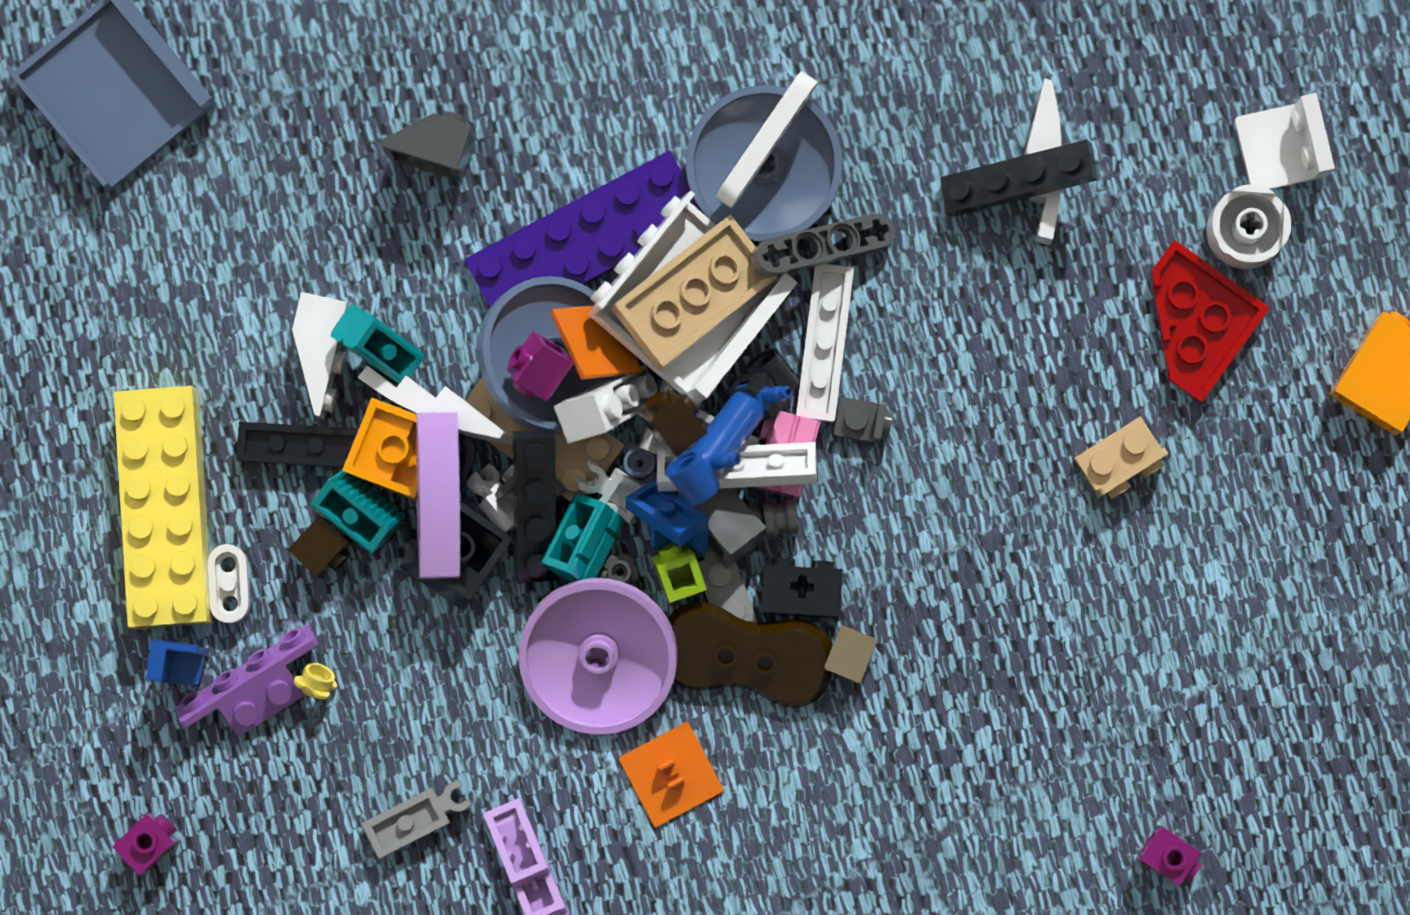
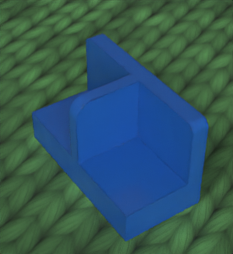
M655 479L625 497L626 509L650 525L651 547L660 550L674 542L678 546L685 543L701 555L709 550V516L696 507L690 506L686 500L672 491L659 492Z
M151 640L146 680L195 686L201 680L204 656L209 657L210 649L199 645Z

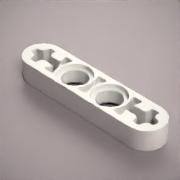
M803 71L798 74L731 171L715 198L731 209L736 205L816 88L818 82Z

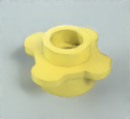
M319 663L307 664L301 671L302 675L296 676L293 680L294 684L311 698L326 700L330 695L329 692L335 691L337 688L333 671Z

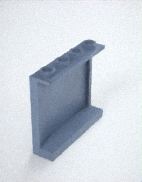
M131 0L98 1L14 70L10 65L5 68L13 78L8 82L11 89L22 101L28 97L37 107L32 112L36 119L46 130H49L52 126L62 137L57 141L61 149L71 160L76 156L81 159L86 165L81 172L95 189L102 185L109 193L217 105L211 95Z

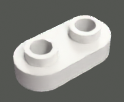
M230 544L220 545L210 553L207 560L209 607L214 617L225 623H237L247 616L251 606L248 559L240 548ZM226 558H233L236 563L234 570L225 572L222 568V562ZM233 596L237 599L238 606L233 611H227L224 607V602L228 597Z

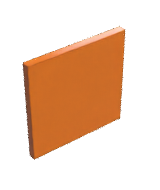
M593 306L558 308L550 311L581 380L639 374L643 371L637 357L587 315Z
M688 721L618 758L655 828L724 791Z

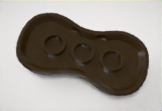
M692 602L675 609L668 617L675 635L678 656L673 682L683 688L711 690L722 687H738L753 691L780 706L795 708L804 707L817 701L829 684L832 672L827 671L824 666L831 651L832 643L828 635L820 627L809 621L785 619L767 623L752 622L741 619L725 609L707 602Z

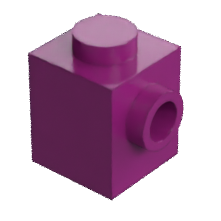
M533 330L524 344L518 346L512 352L506 369L514 380L512 386L518 392L528 398H532L535 394L548 401L574 362L564 348Z
M146 813L112 848L138 875H146L180 841L173 835L177 831L176 827L163 814H159L156 817L153 813Z
M1163 826L1155 828L1136 857L1137 860L1177 886H1180L1183 880L1190 883L1202 865L1197 861L1201 852Z

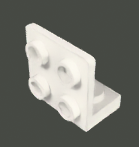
M1317 93L1301 96L1292 105L1239 116L1234 120L1250 185H1260L1274 189L1324 178L1335 169Z

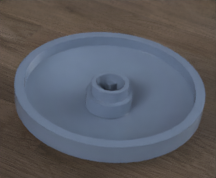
M750 86L731 92L719 99L698 121L690 137L687 149V178L699 208L716 225L731 214L753 242H763L770 238L809 229L827 212L835 199L841 182L842 151L839 138L825 113L808 99L736 205L731 209L715 198L731 171L788 90L779 86Z
M554 276L526 280L502 294L490 307L481 324L477 342V357L483 382L493 400L508 416L533 430L552 429L554 433H564L554 406L577 393L616 377L581 380L573 364L548 401L535 394L532 398H528L512 386L514 380L506 369L509 365V358L518 346L524 344L533 330L564 348L570 356L550 311L558 308L595 305L590 299L595 292L581 283Z

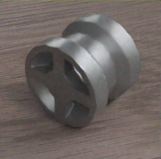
M793 497L786 498L782 503L777 504L771 501H762L767 540L776 539L781 534H787L790 537L799 536Z

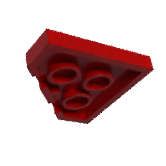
M1174 239L1150 272L1168 381L1201 404L1270 307Z

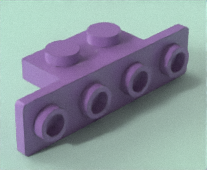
M309 624L301 628L289 630L282 636L279 642L270 648L254 652L246 663L235 670L224 671L215 678L211 685L200 692L194 691L186 695L180 704L175 707L179 722L183 728L189 727L218 708L237 736L240 737L305 696L302 690L294 684L293 680L295 677L287 664L318 645V641Z

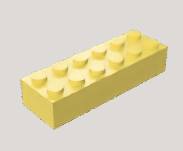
M193 386L115 391L114 408L128 627L136 630L214 624L213 614L209 607L207 573L209 545L199 391Z

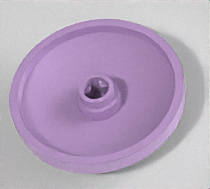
M588 578L570 582L547 595L536 606L526 622L519 644L518 655L524 686L539 709L556 723L566 728L596 735L625 731L649 718L661 706L671 689L678 658L673 629L661 608L639 589L621 581L605 578Z

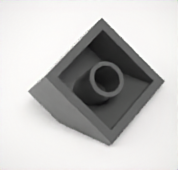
M445 111L444 116L433 113L384 138L382 148L391 161L463 183L477 138L472 125L466 123V117L454 112Z

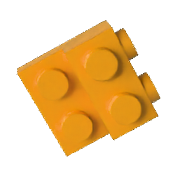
M371 398L342 471L381 486L385 490L417 501V414Z

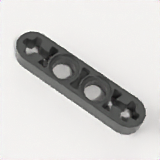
M877 213L767 239L757 245L751 253V265L759 275L775 277L877 252L889 245L894 238L895 229L892 221L887 216ZM872 227L876 230L880 229L882 232V236L879 238L869 236L860 240L859 234L866 232ZM840 231L847 236L849 247L846 251H841L834 247L831 238L833 232ZM799 240H806L812 244L814 248L812 259H804L798 254L796 246ZM786 250L787 257L779 259L773 265L770 261L764 262L763 255L767 252L770 255H775Z

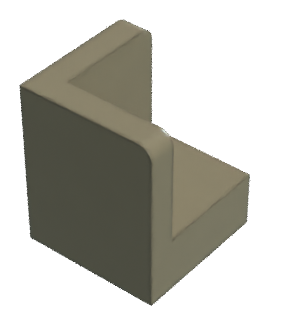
M841 625L824 668L859 685L878 639Z

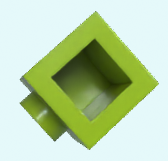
M672 543L658 550V555L651 557L662 592L669 603L707 590L695 553L688 545L678 546L676 543Z

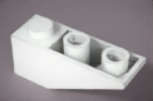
M301 292L292 331L314 415L318 419L324 420L326 411L333 412L336 403L337 389H332L335 373L342 374L346 360V352L341 351L342 344L330 335L350 305L345 301Z
M640 365L643 371L639 374L613 377L555 405L554 409L567 443L608 432L646 408L645 403L657 393L656 381L649 373L647 365Z

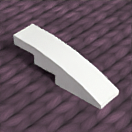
M1044 79L1024 155L1062 146L1060 118L1052 80ZM1061 190L1029 198V201L1044 204L1035 242L1046 245L1051 244L1055 231Z
M368 365L358 377L400 407L414 414L457 412L458 433L510 445L513 442V438L446 386L437 397H434L407 376L396 387Z

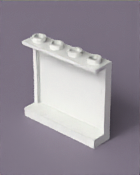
M689 191L681 199L674 196L660 212L665 217L658 227L651 224L637 240L642 246L634 256L628 252L618 263L614 271L619 275L611 285L605 281L590 298L595 305L587 315L681 395L687 394L697 405L709 396L798 282L788 274H783L776 278L676 358L658 370L610 307L716 226L689 202L695 195L692 191Z

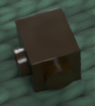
M670 389L665 392H658L645 403L646 408L638 413L663 448L677 458L708 433L695 416L700 412L698 407L685 393L680 396Z
M319 515L287 550L316 577L321 578L330 568L337 571L348 560L351 554L347 550L352 544L345 538L347 535Z

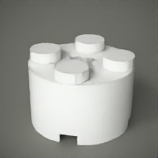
M1242 185L1225 194L1212 209L1206 226L1208 244L1214 256L1228 266L1237 269L1258 268L1275 257L1287 242L1291 231V217L1285 203L1283 204L1269 188L1260 185ZM1245 220H1250V227L1256 228L1251 235L1246 234V229L1240 227Z

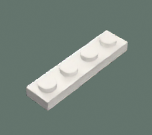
M824 264L816 266L814 269L796 411L797 416L820 422L835 423L854 267Z
M815 442L742 446L738 452L742 458L741 463L733 468L725 469L719 476L721 481L719 488L816 484ZM657 450L658 491H678L666 475V469L677 457L666 450Z

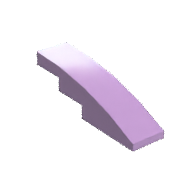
M457 412L417 413L416 471L418 498L416 501L419 579L459 578L460 489Z
M520 798L483 813L525 915H570Z

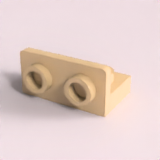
M1140 416L1075 457L1074 461L1098 498L1108 493L1112 500L1131 488L1127 481L1141 472L1145 479L1164 467L1160 459L1169 453L1165 447H1160Z

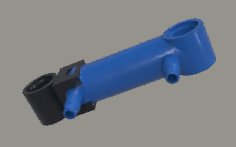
M776 348L764 350L748 363L745 369L747 374L738 376L726 391L725 395L729 400L706 428L708 433L699 439L689 451L674 459L666 469V475L690 506L705 502L718 491L721 486L719 476L722 472L741 463L742 458L738 453L762 420L773 419L786 402V399L791 398L792 391L799 384V378Z

